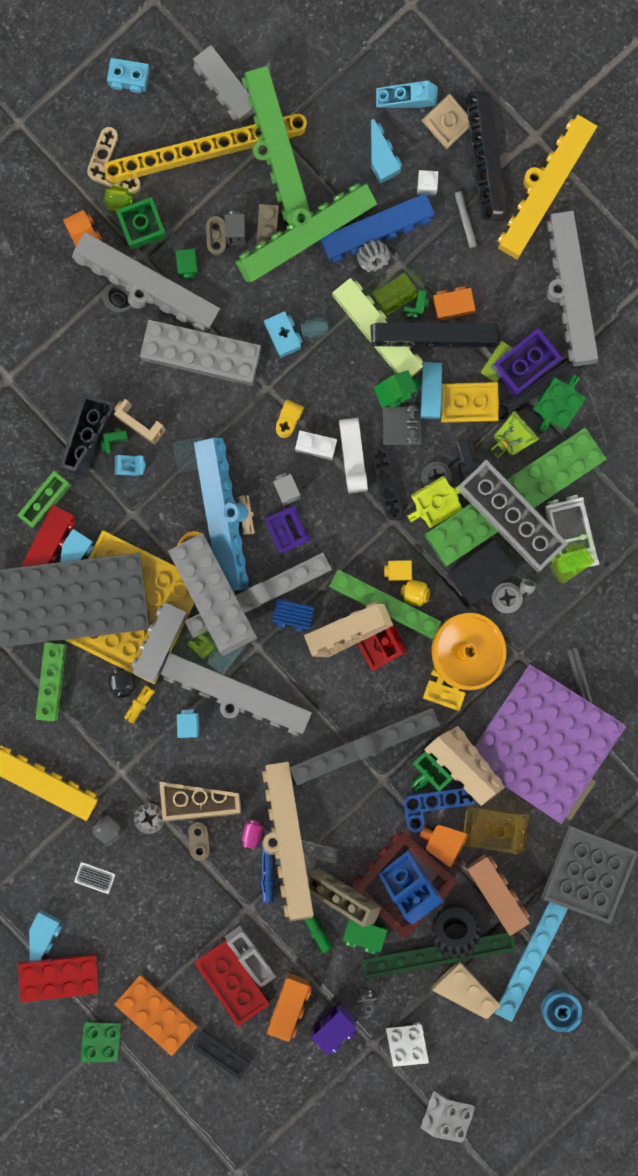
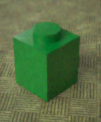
M195 249L176 251L179 277L193 279L194 276L198 275Z

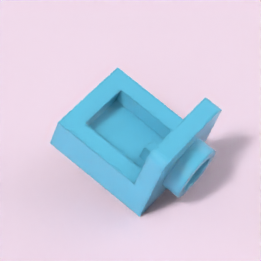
M115 456V475H143L146 466L143 456Z

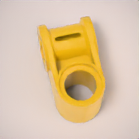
M286 399L276 424L278 436L281 438L291 436L296 423L301 417L304 406ZM287 424L289 430L282 432L280 426Z

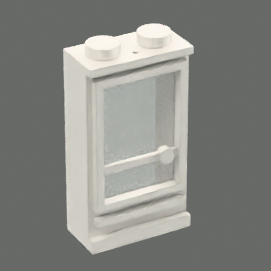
M577 495L566 497L567 501L560 503L559 499L547 502L548 505L543 507L547 523L568 543L555 556L559 574L599 565L583 497L578 498Z

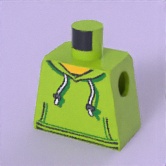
M513 412L495 434L494 439L498 443L491 451L497 458L505 452L512 457L535 443L539 438L519 415Z

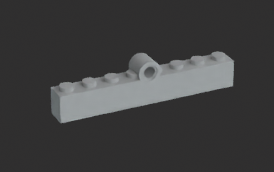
M574 211L554 213L550 215L549 221H547V231L551 232L552 239H550L551 251L554 250L553 267L557 269L558 276H556V280L550 283L547 297L551 302L559 303L564 308L562 322L567 327L565 340L570 345L568 358L569 361H572L573 367L595 364L598 360ZM554 289H559L561 293H555Z
M84 232L73 252L72 258L76 263L82 266L86 265L94 273L106 276L113 284H120L125 287L129 292L128 303L133 308H142L146 302L154 303L163 312H170L179 321L187 322L193 325V328L197 331H204L205 333L208 332L220 310L219 307Z
M321 553L236 595L244 613H247L332 571L324 553ZM200 614L185 620L194 639L209 632Z
M169 653L161 672L164 680L174 684L175 681L182 683V688L190 691L194 688L200 691L199 695L218 698L216 702L221 704V714L226 718H234L239 712L245 713L247 710L253 713L252 717L261 721L266 718L271 721V725L281 728V725L289 728L287 732L298 736L299 733H304L312 714L308 710L172 653ZM228 704L234 706L235 710L233 713L226 711Z

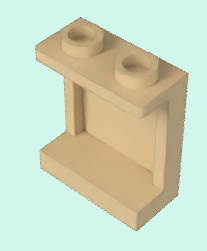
M126 399L123 402L119 401L114 408L116 418L153 445H156L166 431L164 426L156 421L150 430L127 414L132 407L130 402Z

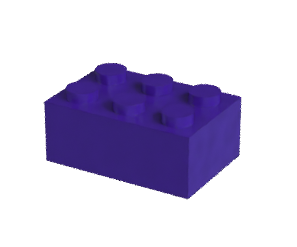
M538 328L496 361L491 368L511 393L516 396L561 360L562 357Z
M339 1001L311 1027V1039L327 1056L330 1053L334 1054L341 1048L340 1044L345 1039L348 1041L356 1034L355 1017Z

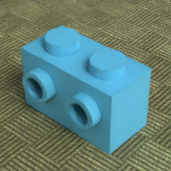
M111 58L107 76L108 85L115 90L125 88L130 89L134 93L146 92L150 73L149 65Z

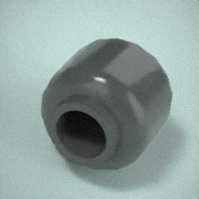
M109 815L99 816L91 826L93 828L92 834L104 844H108L111 841L114 843L121 835L119 833L120 824Z

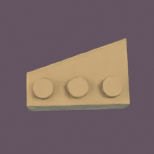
M460 961L456 962L431 986L432 991L485 1019H488L501 1006L496 998Z

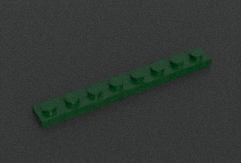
M508 932L480 936L477 948L475 950L472 949L470 955L466 953L464 958H461L460 955H457V959H453L452 955L446 957L444 952L440 953L438 947L432 945L361 959L364 979L512 952L516 951L513 935L510 936Z

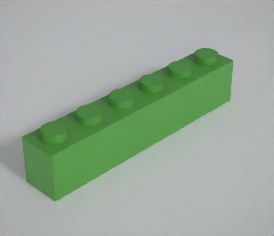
M337 570L329 588L364 606L373 602L385 604L390 619L430 639H433L441 624V621L340 570Z

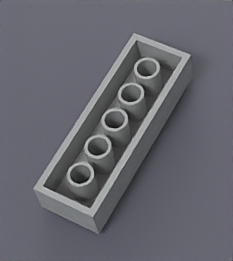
M148 320L140 358L146 362L253 386L261 353V345Z
M487 460L457 487V490L537 572L541 571L568 545Z
M203 533L169 550L168 552L219 652L224 656L257 639Z

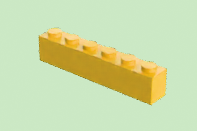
M3 745L0 746L1 777L85 821L89 820L99 801L96 798V793L88 789L83 791L79 789L80 785L70 780L67 783L62 780L61 775L55 772L50 774L44 771V766L38 763L33 765L27 762V757L21 754L15 756L10 753L11 749Z

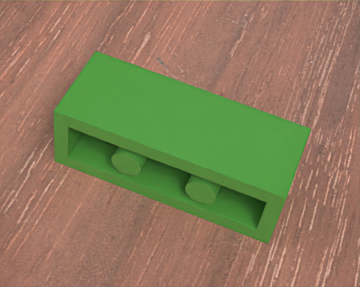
M53 471L17 516L36 529L47 516L52 505L55 506L71 487V484Z

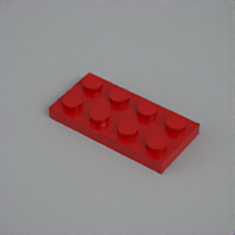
M226 940L194 962L237 1026H240L270 1005L259 986L226 943Z
M96 954L18 962L20 1002L98 994Z

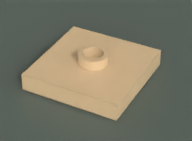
M451 94L443 98L421 120L446 149L469 128L468 114Z

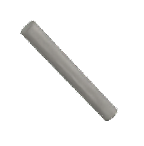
M462 191L454 194L469 248H474L477 244Z

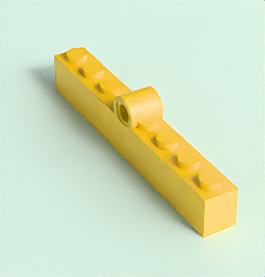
M577 115L575 120L571 118L566 126L568 130L566 135L561 134L556 143L558 145L555 152L551 151L546 159L549 162L546 168L542 167L539 169L533 167L526 172L523 184L528 189L527 193L530 195L527 200L522 199L517 208L520 210L518 215H513L507 224L510 226L507 233L503 231L499 237L498 242H500L498 249L518 260L595 132L597 125L580 115ZM530 177L537 178V181H531Z

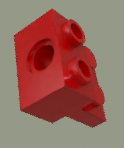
M394 624L357 643L372 671L408 653Z

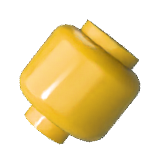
M409 580L406 585L403 584L401 596H403L406 604L422 606L429 600L430 588H428L425 582Z

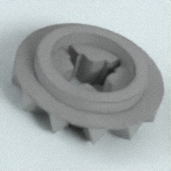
M502 583L492 593L493 605L502 613H512L522 604V592L512 583ZM505 590L509 596H515V598L509 600V606L506 604V601L499 600L505 596Z
M145 803L139 806L134 814L135 826L140 832L146 834L156 833L164 824L162 809L153 803ZM145 811L150 816L157 815L152 819V825L149 822L142 823L146 818Z

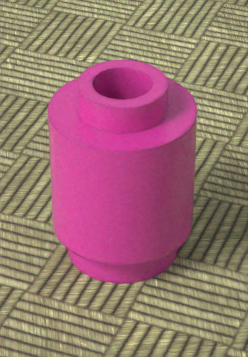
M250 819L249 823L245 822L242 836L244 847L258 849L264 830L261 821Z

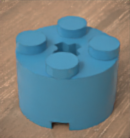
M563 989L554 990L548 993L542 1001V1016L547 1025L554 1031L570 1032L580 1024L582 1007L577 998L569 991ZM559 1008L564 1009L565 1013H564V1014L559 1013V1010H558V1009H559Z

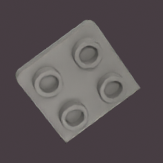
M433 1091L421 1129L433 1137L461 1143L465 1139L475 1107L468 1103L450 1100L441 1093Z

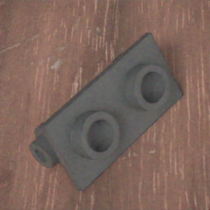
M372 989L360 991L361 994H357L358 1003L362 1002L363 1011L366 1014H372L375 1010L374 1000H377L376 991L372 992Z

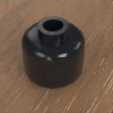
M116 669L108 677V684L112 695L119 699L132 695L131 692L134 691L135 685L130 672L124 671V669Z

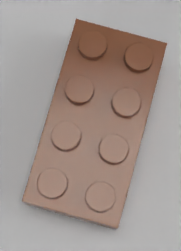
M482 854L465 865L510 936L530 924L527 920L530 917L522 904L518 906L516 903L519 901L517 895L511 888L507 889L506 885L509 883L501 872L497 873L495 869L498 866L491 856L487 857L485 854Z

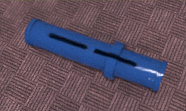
M261 844L262 881H260V885H262V902L271 903L274 902V885L276 884L273 874L274 856L266 853L263 849V844Z

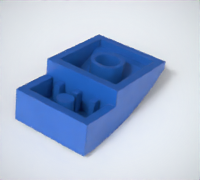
M409 851L378 873L393 902L398 905L404 918L412 925L443 902L430 879Z

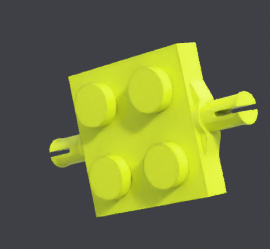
M442 476L411 495L416 505V511L407 515L410 522L421 517L426 521L428 527L432 528L463 509L458 500L460 492L457 490V487L453 488L450 486L446 478Z

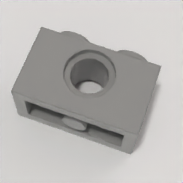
M283 473L276 477V481H273L283 506L301 499L291 474Z

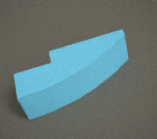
M423 362L420 418L440 419L442 363Z

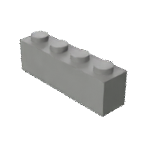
M211 45L193 58L195 72L199 76L203 75L206 79V86L210 91L214 89L217 93V100L222 106L226 105L228 107V114L234 121L237 119L241 124L255 113L254 108H250L248 102L250 94Z
M166 602L164 606L160 605L156 613L159 617L156 623L152 622L148 630L150 636L147 641H143L139 649L142 653L139 658H135L131 666L134 669L132 673L155 683L187 615V612Z

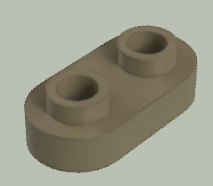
M213 216L206 223L207 248L212 255L218 256L226 250L225 222L222 218ZM217 224L220 226V228L218 230H214L213 226ZM216 243L220 244V248H219V249H215V248L213 247L214 244H216Z
M195 822L188 830L190 854L195 860L203 861L210 853L208 828L202 822ZM199 828L202 831L201 835H196L194 833L195 829ZM197 848H202L203 854H197Z

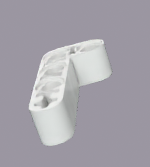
M358 418L339 420L348 494L365 492L368 490L359 420Z

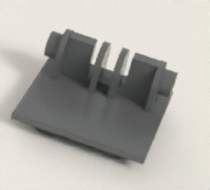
M421 407L383 408V445H421Z

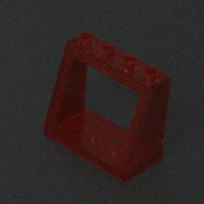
M403 831L402 833L397 832L391 839L393 843L388 848L385 846L378 855L380 857L376 862L372 860L365 868L367 872L363 876L359 875L352 882L354 885L352 888L377 903L364 888L404 844L411 848L443 878L435 887L441 898L458 881ZM381 907L378 915L401 937L406 939L429 913L413 925L407 920L400 925L383 907Z

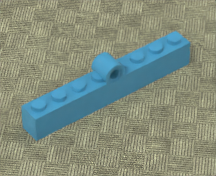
M210 438L194 442L212 551L232 590L236 592L249 589V578L245 569L246 561L242 552V539L238 529L239 522L245 521L248 517V509L246 505L235 503L233 499L232 482L228 471L229 464L225 454V443L223 438Z

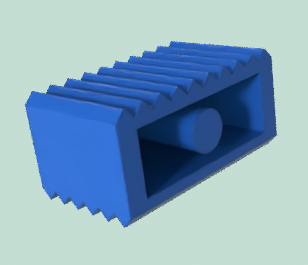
M277 599L272 622H276L275 626L286 628L287 625L295 626L294 630L305 632L306 629L310 630L314 607Z

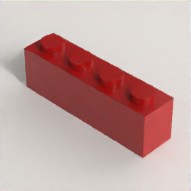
M52 505L21 567L56 563L59 556L57 552L59 548H62L63 543L67 539L65 536L68 530L72 531L75 526V516Z

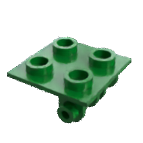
M87 1020L83 1028L80 1062H117L121 1023H94L92 1020Z

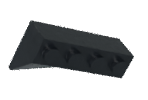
M86 394L83 395L62 458L61 468L88 476L103 427L117 403Z

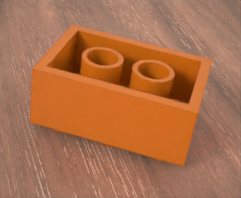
M289 972L287 973L268 1025V1035L287 1042L290 1041L291 1037L295 1038L298 1029L296 1021L302 1018L305 1010L303 1002L304 1000L308 1001L311 994L312 986H309L308 979Z

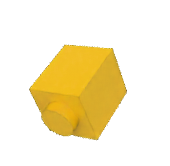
M388 561V565H384V577H388V581L412 580V561Z

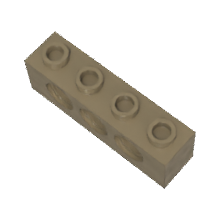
M320 868L308 871L307 879L311 895L362 927L375 924L382 906Z

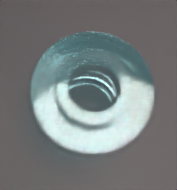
M323 317L304 320L305 322L300 323L303 338L308 337V339L326 336L325 332L329 331L327 320L323 321Z

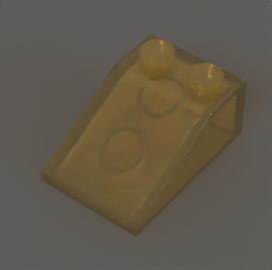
M467 807L464 832L469 834L464 846L512 854H524L529 815Z

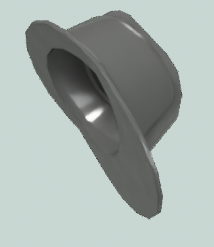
M110 284L105 287L102 292V300L106 308L116 313L133 308L128 303L129 292L125 287L120 284Z

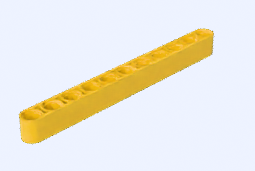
M302 114L283 117L288 138L300 136L305 132L307 122ZM301 122L303 126L301 128H295L293 126V123ZM254 124L113 160L105 165V175L109 182L117 183L253 148L255 143L260 141L256 133L261 130L260 127L256 128ZM246 136L248 140L246 142H240L238 140V137ZM226 140L229 142V145L222 147L219 143ZM208 145L211 149L204 152L201 150V147ZM185 150L193 152L190 156H184L182 153ZM171 154L174 156V159L166 161L164 157ZM153 159L156 162L154 165L148 166L146 161ZM130 164L137 165V168L133 171H130L127 169V166ZM115 168L118 170V173L110 175V169Z

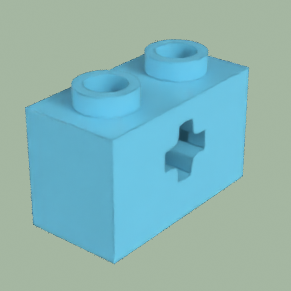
M284 311L264 320L266 329L280 358L301 349L300 343L303 341L299 332L295 333L292 328L295 324L291 315L287 316ZM282 330L289 332L287 333V338L280 336Z
M194 709L181 710V714H177L178 738L199 736V713H194Z

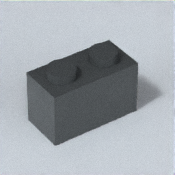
M231 211L229 214H225L227 246L246 245L245 216L239 211Z

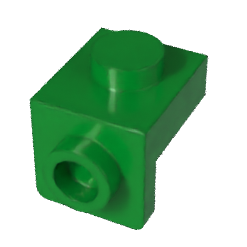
M419 290L415 309L404 307L403 314H406L407 318L418 319V317H422L423 309H427L429 297H426V291Z
M123 428L111 430L112 433L103 434L104 439H101L102 450H106L108 455L112 454L110 443L129 440L128 432L123 431Z

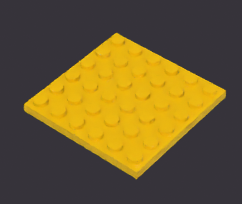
M102 530L88 559L131 553L141 554L150 626L152 622L156 623L159 617L156 613L160 605L164 606L165 602L187 612L185 620H187L195 603L176 566ZM184 620V622H183V624H182V626H181V628H180V630H179V632H178V634H177V637H176V639H175V641H174V643H173V645H172V647H171L169 653H171V651H172V649H173V647H174V645H175V643H176V641H177V639H178V637H179V635H180V633H181V631H182V629H183V627H184V625H185V620ZM148 630L66 639L65 641L132 673L134 669L131 666L135 658L140 657L142 651L139 649L143 641L148 640L150 633H148Z

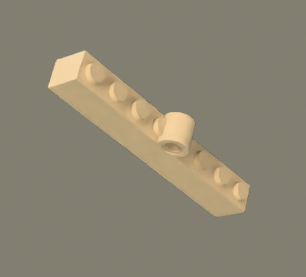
M289 762L266 765L262 775L264 783L267 782L268 790H265L267 802L270 801L271 809H268L270 821L273 820L274 828H271L272 833L265 836L263 849L270 855L275 854L276 859H280V866L277 867L279 878H283L284 886H280L282 898L286 897L287 905L283 906L285 917H289V922L313 918ZM274 840L277 842V846L270 847L268 842Z

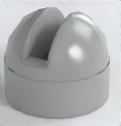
M522 579L519 589L522 594L527 592V595H530L535 590L536 583L529 579Z

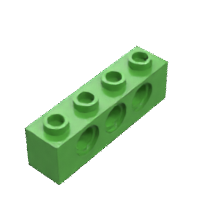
M44 643L35 718L37 720L58 721L67 645Z

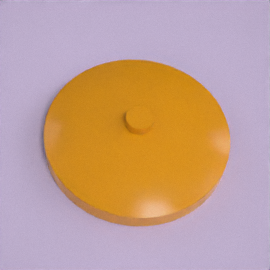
M476 613L455 615L447 619L438 628L433 638L431 652L434 667L440 677L455 688L461 690L484 688L500 675L506 660L504 637L496 624L485 616Z

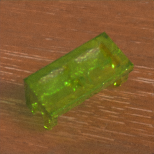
M404 273L375 291L373 296L380 309L387 316L417 297V291Z
M198 635L203 642L199 641L198 645L196 642L190 641L187 645L202 659H206L217 646L215 642L212 643L207 637Z

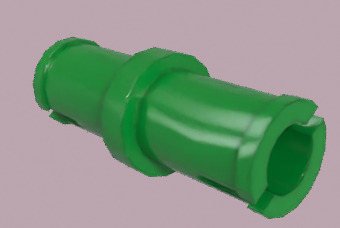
M313 914V918L304 919L312 933V939L315 938L322 953L332 949L333 946H331L324 933L326 931L319 924L315 914Z

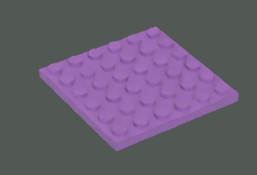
M529 664L475 747L505 787L562 824L627 726Z

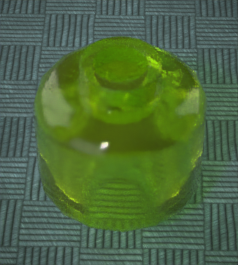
M112 185L109 189L105 190L103 204H106L107 209L116 211L131 205L132 196L129 195L127 188Z

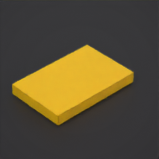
M498 382L442 384V423L499 421Z

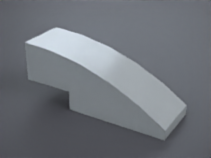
M241 926L225 936L226 943L260 988L276 977Z

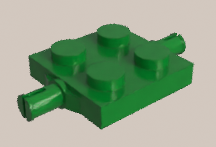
M573 374L568 383H563L553 377L533 407V410L544 419L538 428L541 432L545 433L550 424L557 425L561 429L566 430L586 399L574 388L580 379L575 374Z

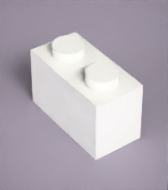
M299 431L295 452L333 460L337 439Z

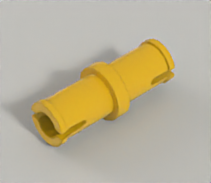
M144 685L138 697L133 699V704L124 718L134 724L141 711L146 709V704L155 691Z

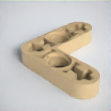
M106 127L100 133L87 169L88 176L95 182L128 194H136L141 187L137 177L125 180L128 183H131L133 180L135 185H137L129 189L128 184L123 183V186H121L123 181L111 183L107 180L106 175L105 180H102L104 178L103 175L97 174L94 176L92 170L99 168V171L105 174V165L111 161L118 142L116 130L112 127ZM110 132L114 137L113 139L110 138L108 142V145L111 146V148H109L106 145H101V143L106 144L107 139L105 137V134L109 135ZM106 150L108 152L107 158H98V152ZM114 168L109 171L110 175L118 173V170Z

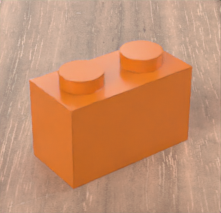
M465 286L455 288L453 292L447 293V290L436 292L432 300L437 321L474 314L475 305L471 288L466 289Z

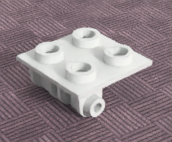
M419 1022L413 1023L410 1026L386 1028L393 1067L429 1063L422 1025Z

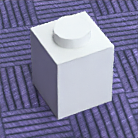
M419 170L417 195L426 193L429 196H436L438 171Z

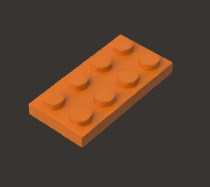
M141 974L114 1004L171 1056L198 1027L196 1023Z

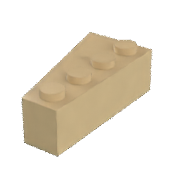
M373 602L368 604L366 609L352 612L349 616L304 635L312 657H330L393 626L385 604Z
M458 726L437 737L424 749L428 754L432 753L437 758L436 762L441 767L445 765L451 771L450 776L455 781H461L464 784L463 788L481 806L505 788L500 778L495 775L489 764L481 757L476 747L471 744L465 733Z
M160 782L162 818L165 822L242 814L239 793Z

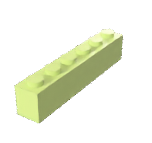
M350 278L332 293V296L371 342L370 325L374 323H387L385 321L387 317L381 310L377 311L373 306L375 303L369 295L365 296L361 292L363 289L356 280L353 282ZM374 346L396 374L409 370L411 377H413L423 368L422 359L417 354H412L409 350L411 347Z

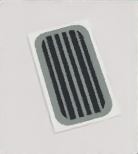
M81 862L74 882L109 894L115 874Z

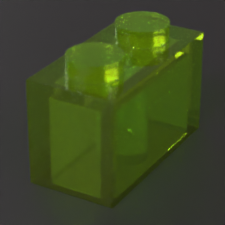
M576 542L566 548L567 553L562 556L560 553L551 560L552 563L548 565L560 584L565 583L595 562L583 543L578 545Z

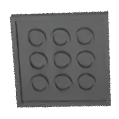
M569 825L541 898L611 924L638 852Z

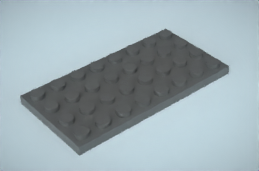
M140 553L0 569V647L148 630L150 628Z

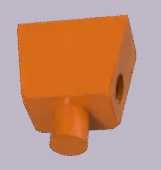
M437 825L434 831L424 826L419 837L429 841L425 848L447 866L453 867L469 834Z

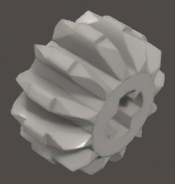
M371 240L370 243H364V247L359 248L357 259L360 266L367 270V272L372 270L376 272L377 269H382L383 265L388 264L387 260L390 259V254L387 246L380 242V240L375 242Z

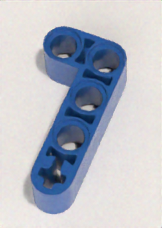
M463 787L445 789L440 792L431 791L408 795L404 799L407 827L412 832H419L424 827L423 812L472 805L477 801L473 797L471 798L472 800L463 797L461 798L462 802H460L458 791H461V795L468 794ZM454 793L456 800L453 803H447L445 800L447 794ZM429 796L436 797L437 802L434 806L427 805L426 800ZM412 798L418 801V805L414 809H410L407 806V802ZM413 818H419L421 824L419 827L413 828L410 826V821Z

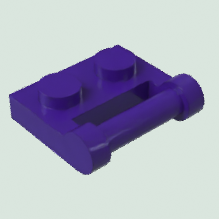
M296 505L264 519L280 554L311 541L296 512L298 511ZM287 515H290L300 537L298 540H294L285 520Z

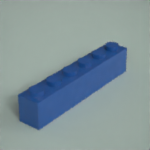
M425 193L334 231L320 239L328 261L336 263L343 260L344 256L350 253L351 255H356L359 252V248L364 247V243L368 244L371 240L375 242L386 239L388 241L397 237V234L400 232L408 233L414 230V226L419 224L424 226L431 223L435 213Z

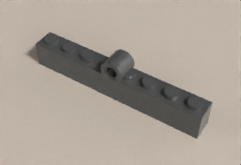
M431 707L292 765L290 770L296 784L300 785L440 725Z

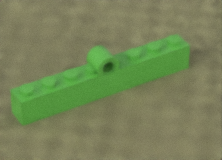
M268 66L245 72V77L242 78L244 88L249 89L250 97H248L250 108H254L256 116H253L256 128L260 127L261 135H259L260 141L254 144L252 154L257 160H266L267 165L271 164L273 172L270 173L272 183L277 185L276 197L278 203L282 202V218L284 221H287V214L292 209L304 208L309 212L310 210ZM260 146L266 148L265 155H261L258 152Z
M359 183L349 187V192L345 194L342 192L334 196V201L331 203L325 202L318 206L319 210L315 213L309 212L304 208L289 211L287 214L288 226H286V231L274 233L271 235V240L255 245V250L252 252L248 250L239 255L240 259L235 261L245 281L253 282L377 205L368 185H360Z

